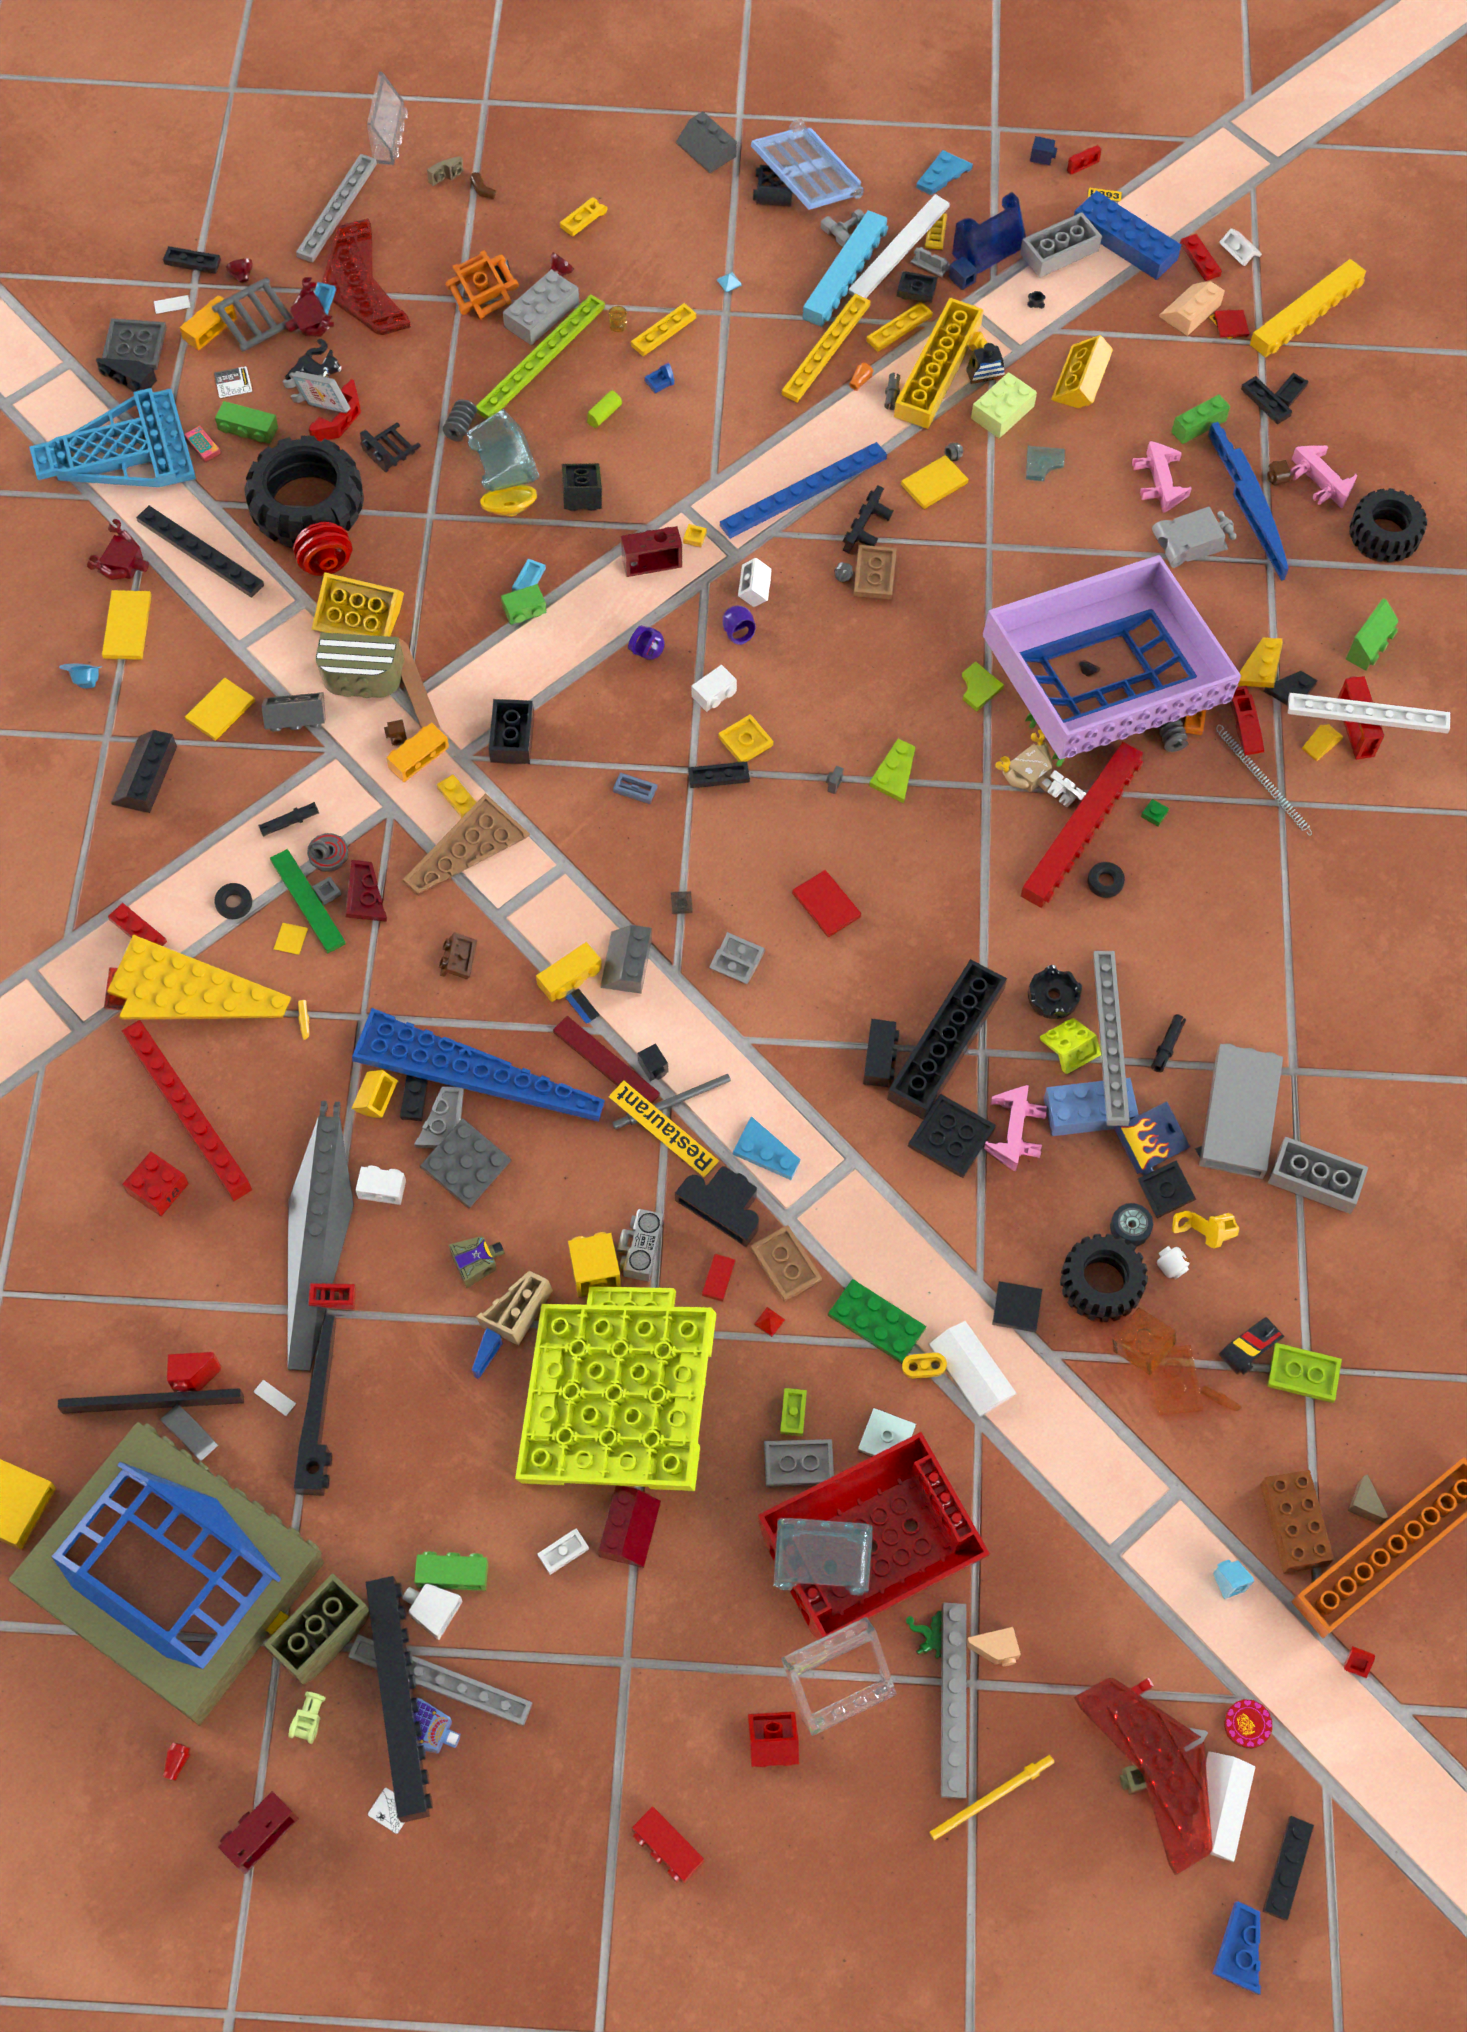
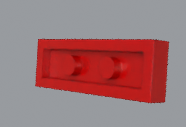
M1197 234L1180 240L1181 247L1205 281L1221 276L1222 270Z
M124 903L120 904L108 915L109 920L130 938L135 935L161 946L167 943L163 935Z

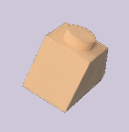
M1013 1627L968 1637L966 1640L967 1648L995 1665L1001 1663L1002 1666L1013 1665L1021 1655Z

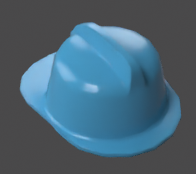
M63 664L59 666L60 669L69 671L72 682L81 688H94L99 679V668L102 667L86 664Z

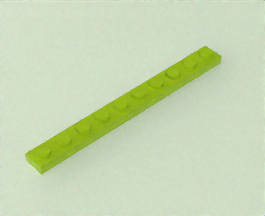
M590 294L476 406L478 410L476 413L489 421L495 417L605 308V303Z

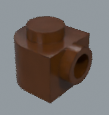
M1286 460L1273 461L1268 465L1267 478L1270 483L1272 482L1275 486L1290 482L1291 474Z
M403 719L387 722V727H384L386 739H391L392 746L403 744L407 740Z

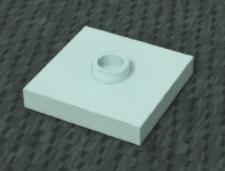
M873 1408L858 1451L874 1456L912 1437L916 1424Z

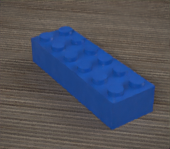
M1097 190L1075 210L1074 216L1082 212L1102 235L1101 245L1155 280L1178 260L1181 249L1180 243Z

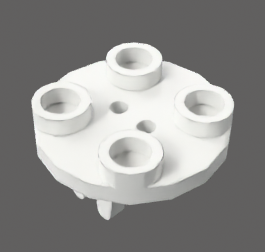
M1056 770L1050 775L1054 781L1048 793L1056 798L1063 792L1059 802L1065 807H1068L1076 798L1082 801L1086 796V793L1078 787L1074 789L1075 784L1069 779L1065 778L1063 781L1064 777Z

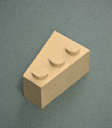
M528 1271L513 1284L499 1300L497 1298L489 1309L476 1316L482 1328H489L501 1335L502 1338L518 1346L541 1311V1305L546 1303L553 1291L548 1279L531 1271Z

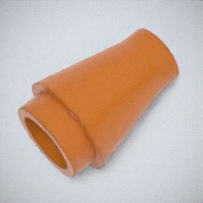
M867 363L858 365L849 383L850 388L858 391L863 384L872 378L873 368Z

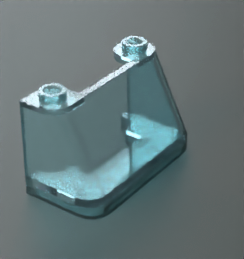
M504 409L466 432L469 438L467 441L469 447L473 451L476 450L481 458L485 470L481 483L486 490L493 492L531 483L540 478L522 429Z
M792 1518L779 1519L776 1534L773 1586H778V1589L792 1590L793 1586H797L798 1583L845 1586V1589L849 1590L852 1595H864V1592L869 1591L873 1527L863 1523Z

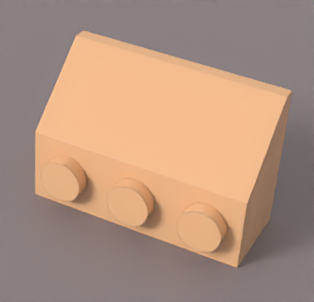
M1211 281L1193 284L1169 305L1159 317L1188 336L1221 306L1225 290Z

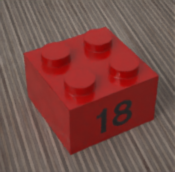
M150 1151L122 1185L128 1195L161 1217L189 1183L184 1173Z

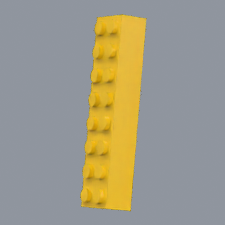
M949 298L895 402V418L926 429L929 428L969 349L968 344L981 326L984 309Z

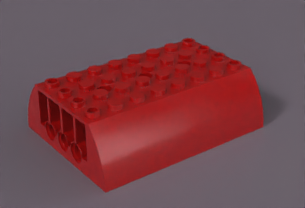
M922 1432L758 1514V1522L767 1550L811 1633L822 1643L990 1555ZM906 1521H914L917 1524V1529L913 1532L907 1531L904 1527ZM872 1541L877 1545V1550L872 1553L867 1552L864 1549V1544ZM832 1562L836 1565L837 1570L832 1574H828L823 1569L824 1564Z

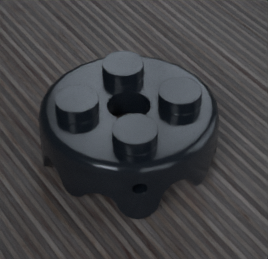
M1049 965L1043 971L1033 976L1028 989V1000L1032 1008L1045 1018H1065L1077 1008L1082 985L1076 981L1070 971H1059L1055 965ZM1055 991L1059 994V997L1053 999L1048 993Z

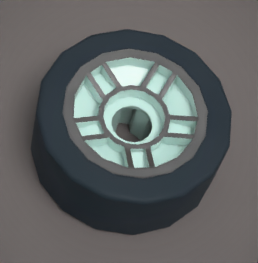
M1127 1203L1120 1206L1114 1212L1110 1223L1111 1234H1113L1115 1239L1122 1237L1126 1239L1124 1243L1127 1245L1132 1243L1135 1247L1146 1242L1153 1228V1218L1150 1212L1142 1205ZM1132 1222L1134 1228L1129 1227L1128 1224Z

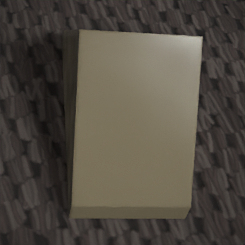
M1365 1475L1357 1484L1348 1511L1374 1523L1381 1524L1388 1518V1515L1369 1476Z

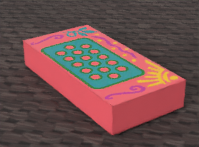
M201 426L184 434L185 439L204 462L221 454L218 446Z

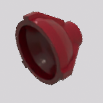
M554 252L551 254L550 270H553L560 276L573 272L574 268L567 261Z
M242 258L228 263L226 269L235 279H238L239 283L249 281L253 263L251 259Z

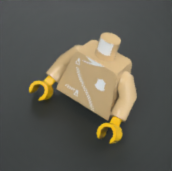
M1041 729L1038 730L1040 738L1037 737L1036 733L1031 735L1032 741L1037 742V745H1031L1011 762L1006 756L1001 757V761L996 762V768L1003 770L1005 778L1012 787L1032 792L1039 786L1045 792H1048L1053 782L1049 777L1053 765L1046 742H1043L1045 735Z

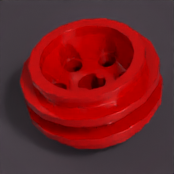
M319 522L303 529L297 536L293 546L298 566L303 571L315 576H324V573L333 574L341 570L348 563L353 551L347 531L331 522Z

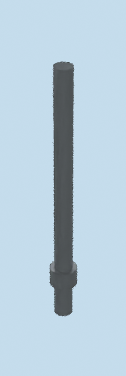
M727 1073L656 1103L654 1106L662 1111L731 1081V1078ZM627 1113V1116L613 1121L612 1125L616 1130L628 1124L634 1125L639 1122Z

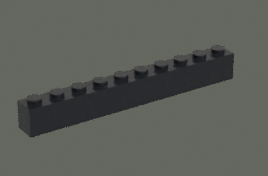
M394 1576L367 1581L366 1590L396 1813L399 1821L404 1823L430 1817L429 1809L433 1808L431 1794H427L426 1784H429L428 1770L423 1768L422 1760H426L424 1745H420L419 1736H423L421 1722L416 1719V1712H419L417 1697H413L412 1690L416 1688L414 1674H410L409 1666L413 1665L411 1652L407 1651L406 1643L409 1642L408 1629L403 1626L406 1612L404 1605H400L399 1598L403 1597L401 1583H397Z

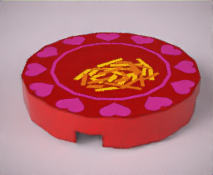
M1243 1699L1235 1702L1227 1710L1224 1728L1227 1736L1234 1744L1253 1749L1263 1745L1269 1739L1272 1732V1718L1269 1711L1259 1702Z

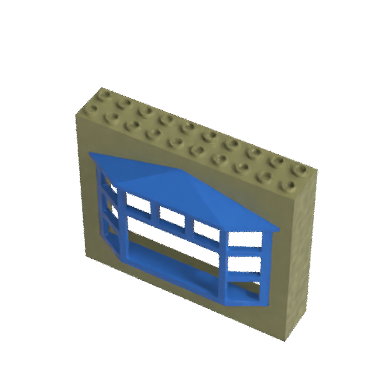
M137 1422L8 1581L21 1593L200 1726L269 1636L266 1630L280 1611L286 1614L324 1564V1561L321 1557L322 1552L318 1550L319 1547L309 1539L305 1542L297 1530L291 1526L287 1529L282 1524L283 1521L273 1513L269 1516L264 1511V1507L255 1500L250 1503L246 1498V1494L235 1487L232 1490L227 1480L218 1474L214 1477L205 1464L200 1461L197 1464L184 1449L179 1451L174 1446L175 1444L166 1436H163L161 1439L152 1426L147 1423L143 1426ZM130 1477L145 1487L128 1508H124L111 1498L125 1480ZM152 1492L173 1507V1510L158 1529H153L134 1515ZM108 1506L121 1514V1517L107 1535L102 1537L89 1529L88 1526L103 1507ZM181 1513L203 1528L186 1551L163 1536ZM128 1521H131L209 1578L207 1584L170 1631L164 1630L88 1573L91 1566ZM84 1534L98 1543V1546L82 1566H78L66 1558L65 1554L77 1539ZM209 1535L214 1536L232 1549V1552L216 1572H212L193 1558L194 1553ZM238 1556L244 1558L262 1573V1577L246 1597L222 1579ZM216 1585L240 1603L224 1626L219 1625L199 1609L201 1603ZM192 1615H196L217 1632V1635L200 1656L176 1639L177 1634Z

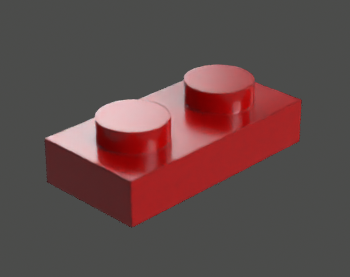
M1096 145L1069 157L1067 172L1072 175L1099 163L1102 151L1100 146Z

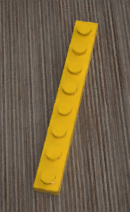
M858 294L853 295L782 389V396L798 403L869 308L870 300Z

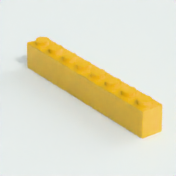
M1349 259L1253 332L1250 346L1265 358L1271 353L1274 354L1281 345L1287 344L1294 335H1299L1307 325H1312L1320 315H1325L1328 309L1332 306L1335 307L1344 297L1347 298L1355 288H1360L1365 281L1366 270Z

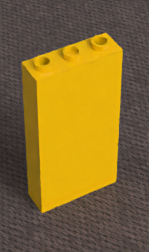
M1 1459L0 1541L22 1550L56 1487L51 1481Z

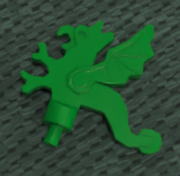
M937 1611L936 1615L931 1617L930 1628L926 1625L915 1626L912 1616L906 1618V1624L909 1625V1628L913 1632L922 1633L927 1640L919 1645L920 1648L916 1650L918 1655L922 1652L926 1654L930 1650L935 1649V1658L941 1657V1632L939 1633L941 1628L942 1611Z

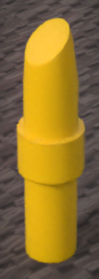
M300 1000L298 1001V1019L302 1037L305 1040L309 1037L310 1022L306 1001Z

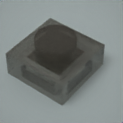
M691 891L671 892L672 914L693 913Z

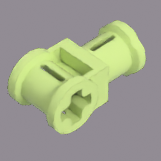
M306 1691L302 1710H297L288 1736L289 1738H294V1736L302 1738L312 1744L319 1727L320 1717L318 1712L321 1703L325 1702L326 1697Z

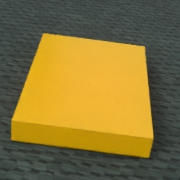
M944 455L903 479L901 486L923 509H926L968 484L969 479Z
M224 678L185 716V719L216 741L255 702V699L243 689Z

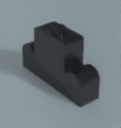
M722 1166L708 1185H705V1181L701 1176L690 1175L675 1192L676 1202L745 1247L748 1246L758 1232L759 1217L755 1211L748 1210L757 1197V1187L748 1182V1179L741 1173L736 1174L727 1167Z

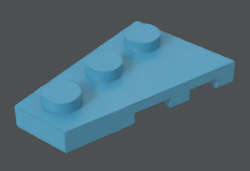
M942 150L919 179L916 188L929 195H933L947 186V183L952 179L956 180L961 177L963 172L972 170L973 164Z
M752 1116L750 1117L733 1150V1155L792 1180L800 1164V1158Z

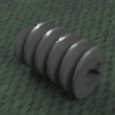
M464 399L455 402L443 426V432L447 438L453 441L463 440V436L466 435V431L469 429V425L478 411L475 404Z
M1180 719L1157 727L1160 731L1165 750L1168 752L1180 751L1188 745V742L1185 741L1188 736L1185 734V728L1182 727L1183 722Z

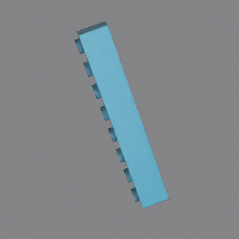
M869 210L866 212L803 306V320L820 327L830 320L832 311L838 308L842 296H846L850 284H854L856 275L863 270L864 263L871 258L874 248L879 246L881 237L887 234V217Z

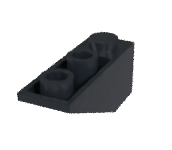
M108 358L96 359L98 370L103 376L114 379L118 384L129 387L133 392L151 388L157 382L154 369L140 361Z

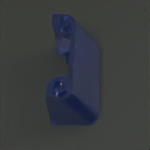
M1013 192L1005 195L1001 203L1005 210L981 224H978L971 218H965L956 223L952 254L957 260L965 257L978 269L977 273L983 272L1021 250L1022 239L1026 238L1020 201Z

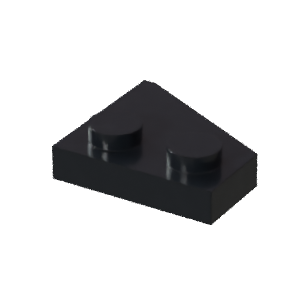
M1299 671L1276 681L1274 688L1265 687L1264 692L1288 706L1290 693L1308 695L1318 680L1303 671Z

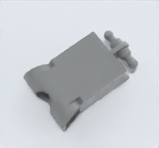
M1206 507L1177 517L1173 521H1159L1153 525L1152 531L1158 543L1165 550V556L1171 567L1176 568L1185 561L1188 562L1229 549L1224 540V533H1227L1231 540H1235L1237 537L1233 532L1234 523L1232 520L1225 517L1223 511H1219L1217 517L1220 518V522L1218 523L1211 508Z

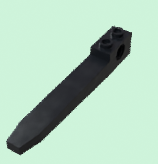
M333 1315L325 1316L299 1442L294 1490L296 1494L324 1496L325 1489L329 1488L330 1483L327 1468L332 1465V1452L329 1451L327 1445H321L335 1340L336 1318ZM312 1466L320 1467L315 1474H310L308 1471Z

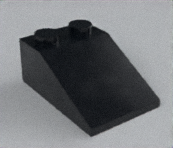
M599 463L562 464L564 509L570 511L602 509V485Z

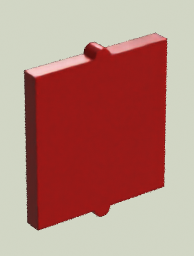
M1227 309L1214 311L1219 337L1236 338L1249 336L1250 333L1244 310Z

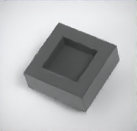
M836 766L833 772H829L826 780L828 792L836 793L843 779L844 768Z
M331 877L312 886L323 905L341 896V891Z

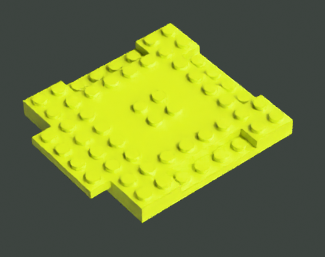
M589 1286L587 1305L542 1304L515 1479L523 1484L564 1485V1483L643 1486L659 1490L695 1491L700 1453L698 1437L708 1357H711L716 1312L711 1307H674L676 1290L674 1288Z

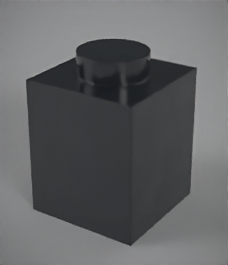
M656 1043L637 1053L638 1063L650 1081L654 1079L659 1080L669 1072L668 1062Z

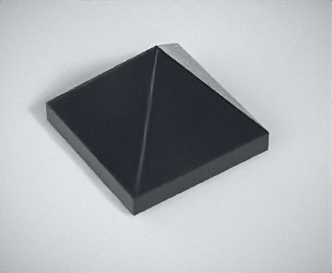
M1085 660L1079 662L1082 674L1086 676L1095 674L1100 670V667Z

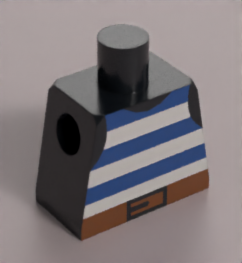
M986 343L984 348L975 349L972 352L966 368L971 384L997 380L1005 376L1003 357L998 346Z

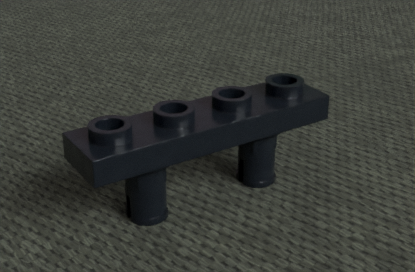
M877 485L874 491L871 490L866 498V501H868L867 505L863 504L858 513L860 515L859 519L855 518L850 527L853 530L851 533H846L842 542L845 543L843 551L848 554L858 541L868 546L876 545L879 538L863 529L871 514L880 516L887 521L890 520L894 510L879 503L884 490L883 487Z

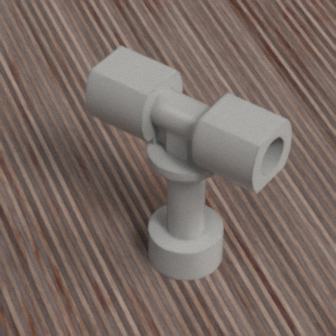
M858 209L851 214L852 218L845 223L841 221L836 223L827 216L821 221L820 228L828 235L833 234L836 236V242L844 247L851 236L848 233V229L855 224L858 226L865 214L862 210Z

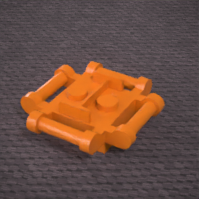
M483 250L479 255L459 265L455 264L452 266L457 276L448 280L446 287L448 290H451L459 305L461 315L468 314L470 310L475 309L481 320L485 318V315L505 305L509 306L512 304L507 292L516 290L519 284L511 275L505 263L506 259L502 254L490 259L485 250ZM495 266L500 267L505 279L507 280L506 283L503 284L501 278L499 277L495 269ZM459 284H462L470 300L465 303L457 288ZM500 295L503 296L502 299H500V300H498V301H496V302H494V303H492V304H490V305H488V306H486V307H484V308H482V309L480 308V305H482V304H484V303H486V302H488V301H490V300H492V299H494V298H496V297H498V296H500Z

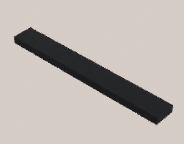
M237 1388L64 1398L58 1400L57 1407L62 1414L173 1408L176 1404L180 1407L244 1403V1395L241 1389Z

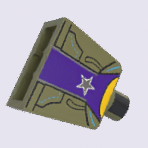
M483 1236L449 1245L450 1253L466 1288L496 1270L494 1258L505 1254L500 1242L488 1246Z

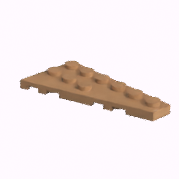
M485 793L403 879V882L419 895L529 837L530 833Z

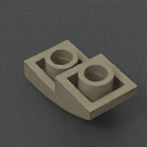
M458 156L446 159L427 169L428 182L435 186L445 177L452 180L464 171L462 158Z

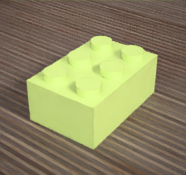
M1008 372L973 404L971 419L1000 438L1035 406L1037 392Z

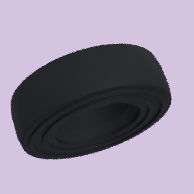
M1100 862L1094 865L1088 875L1090 890L1103 898H1110L1119 894L1125 883L1122 869L1111 862ZM1102 874H1109L1113 877L1114 883L1110 886H1104L1099 882L1098 877Z
M229 883L217 891L214 903L218 913L224 918L239 919L250 911L252 896L249 890L242 884ZM231 895H237L241 898V903L237 907H228L226 899Z

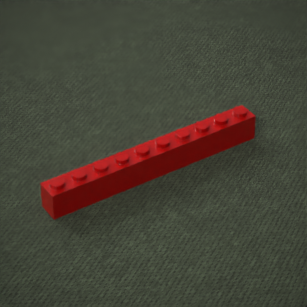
M1125 742L1121 743L1024 884L1020 897L1040 908L1043 907L1045 902L1049 903L1052 900L1054 889L1056 887L1060 888L1065 879L1063 877L1065 873L1071 872L1075 864L1073 862L1075 858L1079 859L1085 850L1084 845L1086 843L1090 844L1095 835L1093 833L1095 829L1101 828L1105 820L1103 818L1105 814L1109 815L1115 805L1113 803L1115 800H1120L1124 793L1123 788L1125 785L1129 786L1134 778L1133 773L1135 771L1139 772L1144 763L1142 761V751Z
M141 1020L121 1030L127 1043L232 1200L236 1201L252 1191L248 1179Z

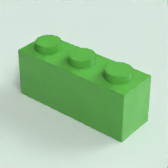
M1219 394L1175 417L1171 432L1181 444H1184L1209 431L1212 423L1218 422L1222 424L1225 422L1230 405Z
M223 401L215 417L218 430L243 438L254 439L258 442L270 444L278 429L276 415Z
M423 1552V1555L417 1554L414 1583L417 1588H423L425 1584H430L441 1589L486 1591L489 1563L487 1557H483L482 1554L474 1553L470 1554L469 1557L460 1556L459 1553L453 1552L446 1553V1556L437 1555L436 1552Z

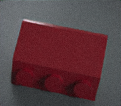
M616 1485L598 1550L599 1557L644 1568L661 1500L639 1489Z

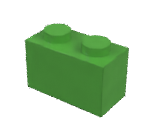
M538 584L501 596L502 608L510 625L521 623L526 619L539 617L546 613V602Z

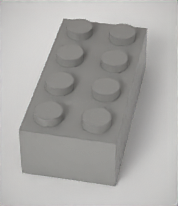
M1081 212L1023 238L1020 255L1037 276L1041 278L1098 252L1102 235Z
M550 270L503 311L504 327L528 344H534L579 304V288L553 270Z
M1285 1137L1279 1148L1268 1183L1351 1214L1357 1205L1369 1167Z

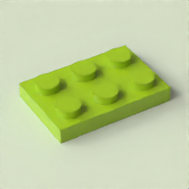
M1275 1343L1267 1387L1334 1403L1342 1359Z

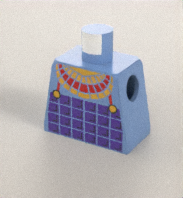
M417 1698L419 1712H416V1719L421 1722L423 1736H419L420 1745H424L425 1751L439 1753L443 1743L456 1748L461 1734L449 1730L452 1724L451 1718L424 1700Z

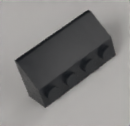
M152 730L138 737L112 799V805L147 813L151 812L177 749L173 734Z

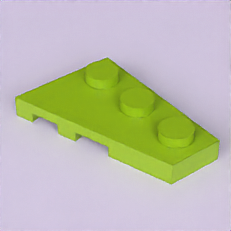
M898 738L870 780L869 786L904 803L915 746Z

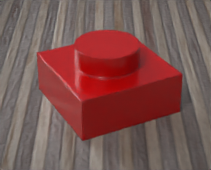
M1352 1646L1344 1664V1670L1367 1678L1374 1663L1375 1654Z

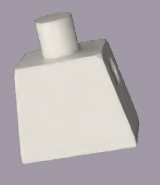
M425 1584L421 1592L409 1587L402 1598L412 1605L408 1612L410 1617L437 1640H440L463 1602L461 1596L430 1584Z

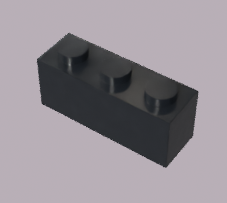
M871 1019L863 1084L888 1087L889 1080H894L895 1068L891 1067V1063L896 1061L897 1049H894L893 1046L894 1042L898 1043L900 1031L896 1030V1022Z

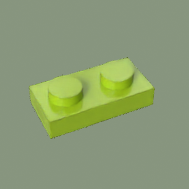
M784 1388L780 1434L803 1436L807 1390Z

